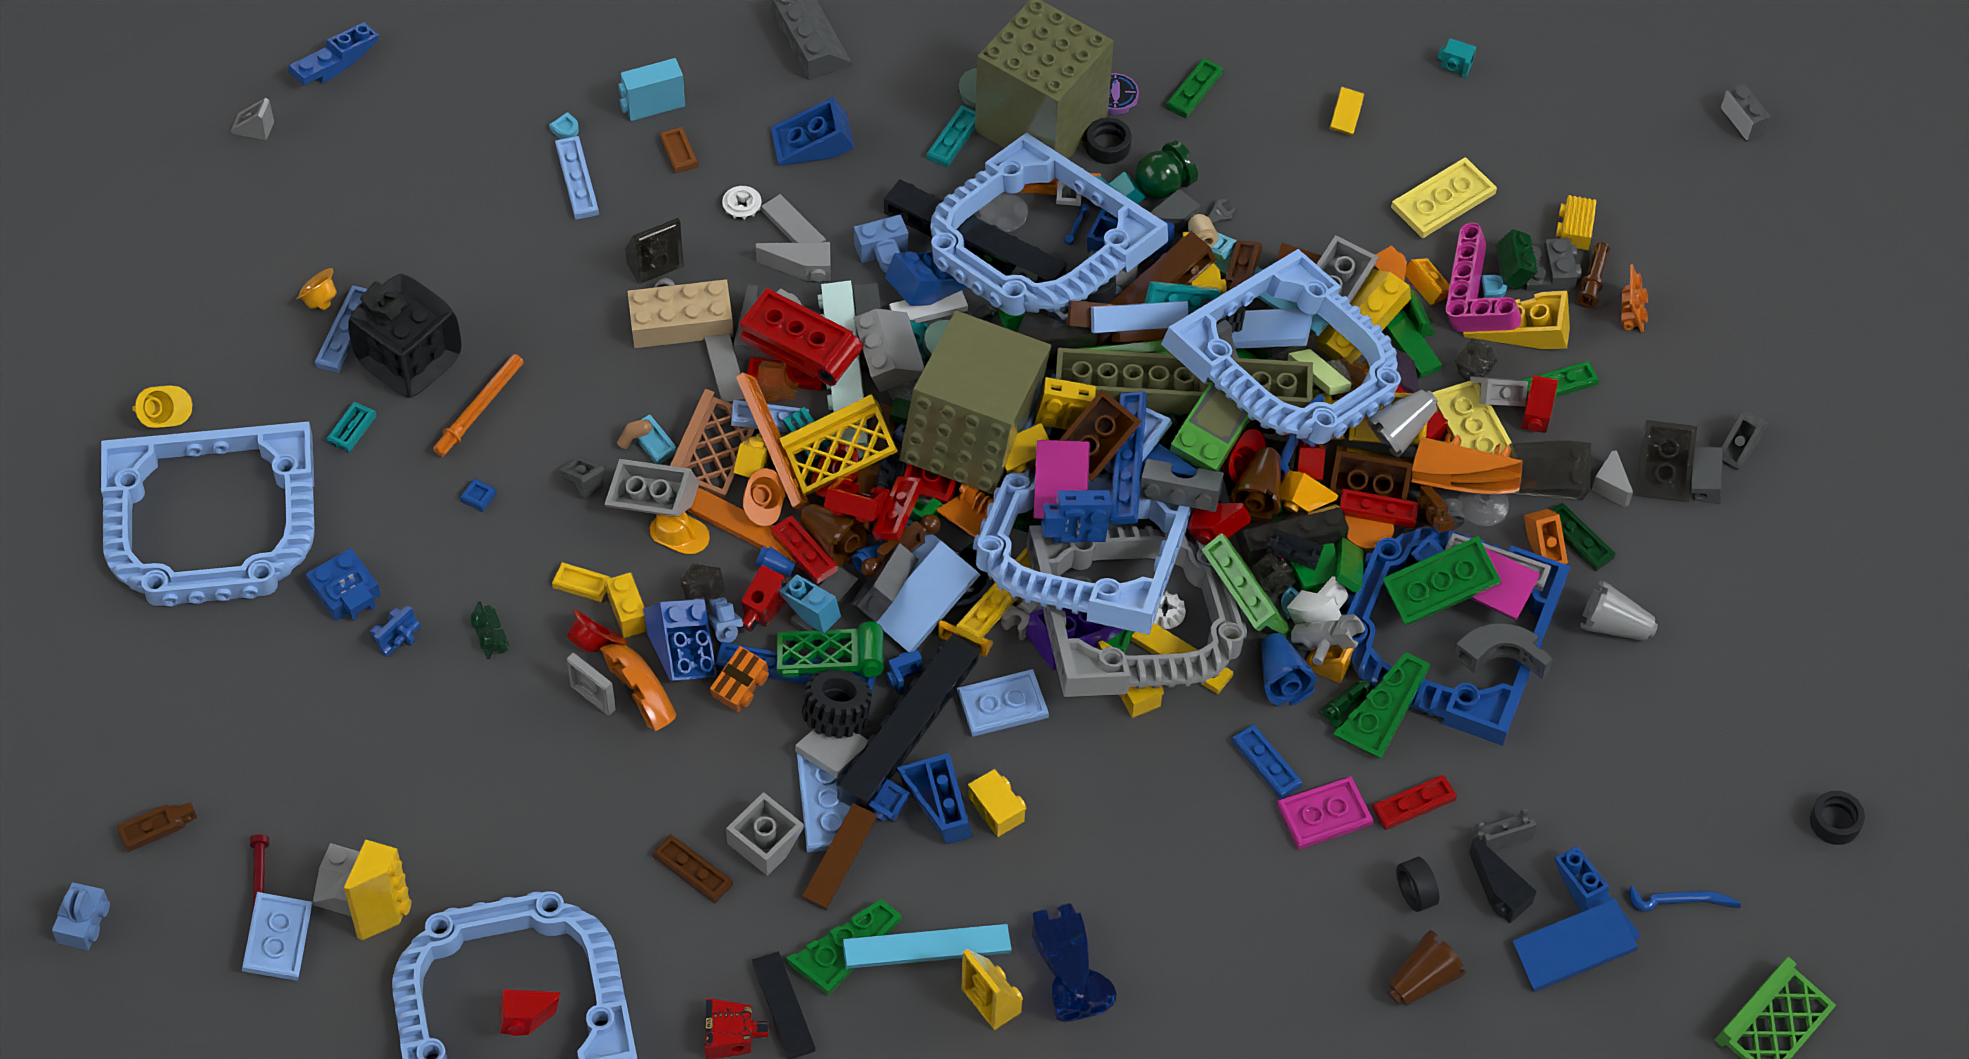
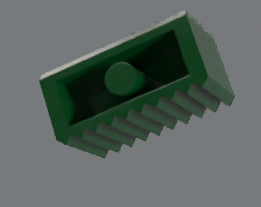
M1515 229L1510 230L1507 235H1504V238H1501L1495 246L1503 284L1520 289L1539 271L1537 270V261L1533 254L1534 248L1532 247L1531 236Z

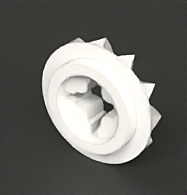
M737 186L725 193L722 203L726 214H731L734 219L742 217L745 220L747 216L754 217L755 213L760 211L761 196L751 187ZM738 201H740V202H742V203H745V202H746V206H743V205H739V206H738Z
M1166 590L1154 623L1163 629H1171L1178 626L1184 620L1186 613L1184 601H1181L1177 594H1169ZM1164 603L1168 605L1166 616H1163L1161 609Z

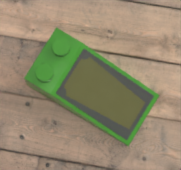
M1211 381L1171 443L1170 451L1197 468L1218 472L1250 419L1248 413L1237 408V403L1234 400L1230 401L1227 399L1226 393L1223 390L1219 391L1216 389L1215 383Z

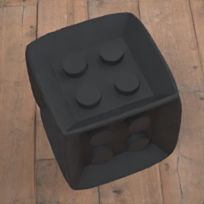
M398 274L387 280L382 286L387 292L402 295L407 301L402 307L401 312L392 320L373 316L366 306L360 303L349 317L348 330L353 352L362 366L397 393L411 398L431 385L456 361L462 349L458 319L450 306L415 279L405 274Z

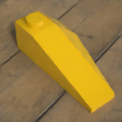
M1567 291L1540 292L1534 294L1535 298L1522 302H1520V299L1515 300L1522 322L1514 330L1463 332V335L1467 338L1537 349H1565L1568 345L1570 331Z

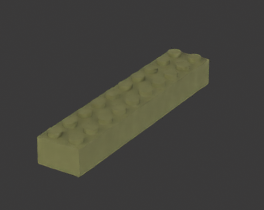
M1058 348L1056 379L1096 386L1095 397L1102 389L1118 403L1120 402V393L1145 391L1147 394L1146 408L1157 413L1190 414L1212 381L1210 380L1204 384L1172 354ZM1232 358L1269 393L1284 403L1305 408L1312 401L1313 362Z

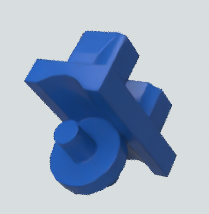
M409 606L402 610L395 608L389 613V622L384 627L376 625L370 630L373 640L377 643L382 654L387 657L403 642L409 646L415 642L412 634L421 625L415 618L413 609Z

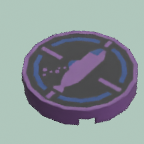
M1111 73L1108 114H1125L1129 112V109L1137 105L1139 98L1138 86L1133 79L1124 74Z

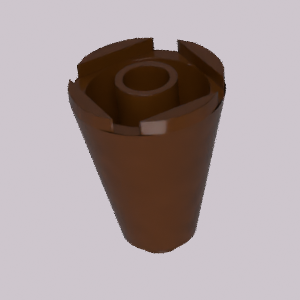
M1271 447L1260 448L1256 451L1229 496L1230 503H1243L1251 519L1254 520L1271 519L1273 514L1276 513L1277 515L1281 506V456Z
M815 503L806 506L801 512L800 522L802 526L840 567H843L842 564L844 563L852 564V556L856 550L865 548L869 544L866 538L867 533L871 535L870 525L856 520L854 516L848 514L845 516L835 515L831 513V510Z
M1431 930L1422 937L1388 984L1390 988L1388 994L1397 1005L1403 1003L1407 1006L1466 974V970L1460 969L1463 964L1459 957L1445 941L1439 944L1434 939L1438 935Z

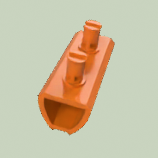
M1451 433L1446 435L1444 442L1421 437L1413 463L1411 482L1480 494H1506L1519 491L1523 461L1509 458L1511 448L1508 445L1500 453V444H1497L1494 454L1459 446L1462 440L1458 434L1452 442H1450Z

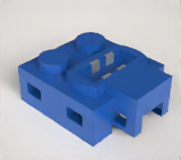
M1109 490L1057 491V504L1043 505L1044 519H1041L1040 522L1043 537H1053L1054 543L1106 541L1112 510Z
M351 548L306 573L308 585L335 621L347 614L354 621L357 619L356 613L367 607L371 610L376 608L374 599L381 595L379 585Z

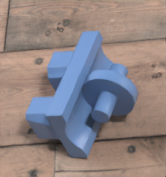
M726 598L710 600L711 614H707L708 624L715 629L714 634L720 642H733L738 635L737 627L743 626L742 618L734 612L733 604L727 603Z

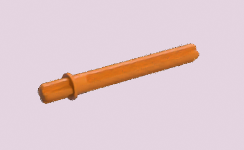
M513 354L460 417L449 428L443 430L442 438L433 447V451L438 456L443 457L454 444L458 445L461 442V437L523 365L524 360L519 355Z

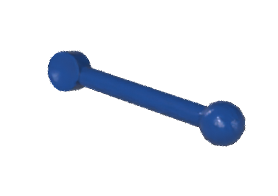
M1084 203L1080 206L1081 211L1070 234H1067L1064 238L1065 244L1071 245L1074 243V234L1084 214L1089 211L1088 204Z

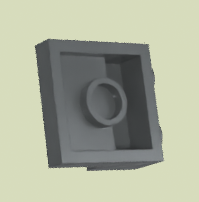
M1570 238L1546 239L1544 245L1532 246L1539 272L1525 284L1526 291L1575 289L1577 279L1581 278L1580 264H1575L1574 259L1577 258L1576 245H1571Z

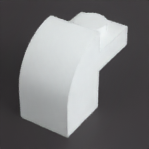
M1332 576L1318 593L1301 590L1287 606V609L1295 625L1301 623L1311 624L1314 621L1339 620L1340 616H1342L1339 609L1347 601L1349 595L1345 587Z

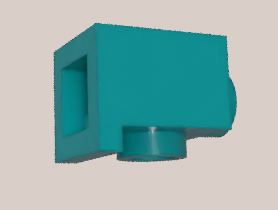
M1449 39L1446 47L1442 46L1438 54V60L1442 61L1441 67L1461 73V78L1466 79L1474 61L1476 47Z

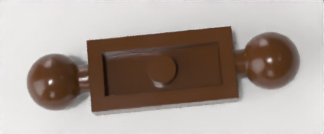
M928 514L921 519L920 524L915 521L910 526L905 527L899 540L884 542L877 549V558L871 557L863 561L861 565L863 575L870 578L898 543H901L911 553L925 543L924 535H933L940 530L941 522L939 518L933 514Z

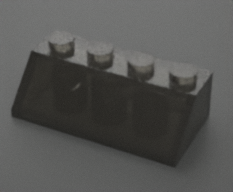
M1330 502L1310 512L1298 510L1297 513L1287 510L1279 512L1277 515L1276 513L1273 514L1271 519L1268 520L1251 519L1249 524L1234 534L1247 566L1252 568L1276 562L1280 558L1266 552L1275 528L1320 545L1334 543V547H1337V543L1342 537L1347 539L1349 526L1341 507Z

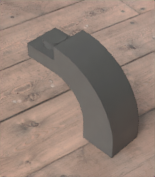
M1490 624L1474 629L1457 643L1454 658L1473 673L1490 659L1509 657L1521 662L1541 679L1549 673L1553 660L1544 649L1537 647L1539 636L1525 628L1511 624Z

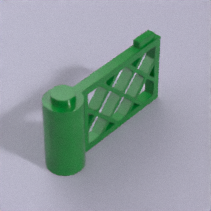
M869 621L862 623L857 629L827 630L824 634L818 630L778 632L777 674L783 675V677H799V674L826 672L827 669H832L833 671L841 669L844 672L858 671L865 677H876L884 670L883 628L880 624ZM840 639H852L845 646L837 642ZM813 640L824 641V643H822L818 647L811 644ZM783 641H796L797 644L789 648L783 644ZM830 646L838 650L831 656L823 652ZM804 647L811 651L805 657L797 653ZM843 655H845L848 658H850L852 662L840 663L837 660ZM817 656L824 660L820 664L810 662ZM790 657L798 661L794 665H783Z

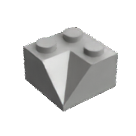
M763 792L726 828L727 844L768 876L787 857L803 830L804 824Z
M330 843L319 867L313 897L314 906L351 916L344 886L360 851Z

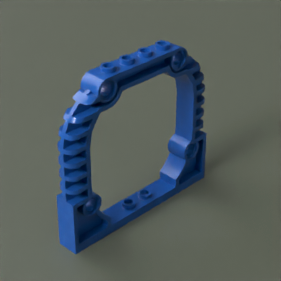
M1421 527L1405 535L1402 533L1396 539L1382 538L1376 544L1373 553H1367L1363 567H1366V570L1363 573L1362 588L1356 594L1351 592L1346 605L1349 608L1348 613H1342V616L1354 614L1365 627L1364 632L1354 635L1357 638H1352L1358 642V646L1354 647L1350 664L1359 680H1367L1370 683V691L1379 685L1383 677L1393 667L1384 662L1372 648L1376 630L1374 623L1370 619L1384 588L1383 578L1405 569L1408 561L1415 559L1411 553L1428 535L1444 550L1451 533L1472 539L1470 535L1457 533L1456 530L1439 533L1434 528L1423 529L1424 527ZM1480 539L1482 543L1491 545L1489 543H1486L1485 540ZM1496 544L1491 545L1551 566L1543 591L1533 589L1526 602L1531 614L1540 616L1534 634L1539 636L1537 647L1541 648L1571 566L1512 545L1510 550L1500 548ZM1517 661L1516 668L1519 669L1513 686L1501 683L1482 690H1478L1476 686L1466 682L1460 683L1453 689L1424 679L1410 707L1417 711H1424L1430 716L1435 715L1443 718V725L1503 746L1531 670Z

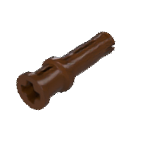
M1605 242L1595 244L1587 275L1581 280L1582 288L1576 296V302L1581 307L1594 308L1598 304L1597 295L1603 287L1601 277L1610 252V246Z

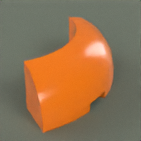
M612 643L600 648L610 672L623 685L627 684L630 689L634 690L635 693L632 694V699L637 705L647 727L658 731L675 719L677 714L661 683L649 665L635 650L618 643Z

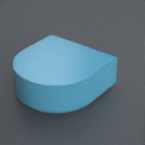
M568 112L549 124L550 131L560 139L576 137L579 132L577 120Z
M1481 275L1480 284L1483 298H1501L1506 294L1507 285L1503 284L1501 276Z

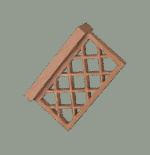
M705 389L670 466L689 469L697 466L702 475L696 477L699 481L698 487L725 499L736 474L733 473L737 459L735 454L739 450V447L731 448L727 439L739 436L741 442H744L752 437L755 429L746 427L741 429L738 426H734L736 431L724 434L720 425L731 421L732 404L715 398V392ZM715 407L726 410L728 416L717 419L713 411ZM715 427L719 436L708 439L704 432L705 429ZM723 441L727 450L715 454L711 444ZM706 446L711 456L699 459L695 452L696 449ZM730 456L734 463L733 466L723 469L718 459ZM714 461L718 471L706 474L702 464ZM721 476L725 483L723 489L713 486L709 479Z

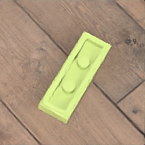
M1311 349L1289 353L1288 361L1313 362V383L1329 396L1351 390V382Z

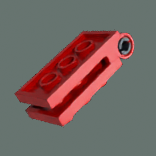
M766 288L740 321V329L743 330L740 333L741 341L813 378L817 376L820 381L829 386L836 385L863 350L862 342L853 335V331L769 288Z

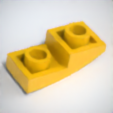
M1341 87L1330 130L1349 136L1353 135L1364 97L1363 93Z

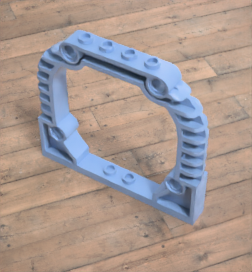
M1027 132L985 162V171L978 172L974 179L967 180L963 187L959 186L954 190L953 194H948L944 201L937 205L931 218L933 261L941 271L953 276L957 282L963 283L972 289L976 295L988 300L992 306L1013 316L1021 315L1025 311L1038 313L1039 309L1056 312L1060 310V307L1068 308L1069 300L1084 301L1089 294L1095 293L1098 287L1104 286L1109 282L1110 278L1116 277L1119 271L1129 272L1168 242L1167 223ZM1054 178L1059 179L1074 189L1076 193L1092 201L1094 205L1100 206L1118 218L1117 228L1105 233L1104 247L1070 273L1056 280L1042 283H1034L1022 275L1005 276L964 248L963 236L956 230L967 218L1003 192L1009 194L1018 193L1024 188L1025 184L1049 183Z
M1299 249L1169 326L1161 343L1204 384L1212 380L1215 383L1216 389L1219 391L1223 390L1226 393L1227 399L1230 401L1234 400L1237 403V408L1241 411L1245 410L1251 420L1256 419L1259 421L1261 427L1265 429L1273 428L1276 430V434L1286 435L1287 433L1297 434V439L1308 438L1316 444H1324L1334 437H1341L1349 427H1356L1364 417H1371L1382 405L1384 407L1388 406L1395 398L1394 393L1401 381L1400 374L1396 371L1398 366L1397 353L1390 343V337L1382 333V328L1379 325L1374 326L1368 315L1363 316L1358 306L1349 304L1350 299L1346 296H1340L1338 293L1341 286ZM1267 292L1273 298L1297 303L1298 308L1306 314L1320 315L1367 359L1370 369L1360 387L1332 405L1325 402H1315L1305 408L1284 403L1269 393L1230 357L1232 348L1229 343L1219 339L1216 321L1226 315L1231 316L1239 307L1249 305L1254 298Z
M298 422L101 441L103 552L112 573L118 580L129 585L131 589L145 594L146 600L154 606H175L185 603L200 604L205 601H228L236 598L252 599L275 592L278 581L289 576L292 569L304 561L313 544L315 533L313 435L310 423ZM260 449L261 457L272 464L276 484L285 489L286 526L284 536L272 552L252 555L244 561L242 566L173 572L169 566L164 564H143L132 552L133 503L139 502L144 497L143 481L158 468V459L183 456L196 457L204 454H225L227 452Z
M1031 469L1023 474L1014 472L1006 475L1001 487H996L994 503H989L987 519L983 518L980 535L976 534L973 549L977 550V567L987 572L990 580L993 578L997 583L998 589L1008 591L1014 599L1018 596L1024 598L1025 603L1031 604L1032 601L1040 602L1042 607H1047L1048 604L1054 605L1056 610L1060 611L1063 608L1072 609L1073 614H1078L1079 611L1086 612L1087 621L1149 635L1194 508L1139 498L1138 519L1149 518L1164 533L1169 534L1168 539L1162 540L1159 555L1162 556L1156 557L1154 578L1141 577L1124 583H1119L1110 578L1100 579L1096 583L1083 582L1032 570L1020 565L1010 557L1012 543L1009 539V534L1019 513L1028 512L1034 507L1036 472L1031 473ZM1111 472L1099 473L1093 482L1088 480V490H1109L1112 499L1113 476H1111Z
M553 891L543 893L531 892L526 896L517 898L505 897L491 903L479 902L470 907L460 909L448 908L444 912L431 915L425 923V931L417 935L408 948L400 955L393 974L392 991L402 1059H426L432 1054L438 1055L436 1059H447L443 1043L438 1039L429 1037L424 1007L423 980L432 961L453 955L460 949L463 941L528 928H534L538 933L546 936L568 934L583 947L588 958L597 1005L587 1012L586 1023L589 1036L577 1051L578 1058L637 1059L616 949L608 930L595 916L582 911L577 906L564 903L562 896ZM549 908H556L553 912H546ZM440 929L446 930L444 933L441 934L435 933L437 930ZM598 1021L607 1022L603 1026L595 1025V1023H597Z

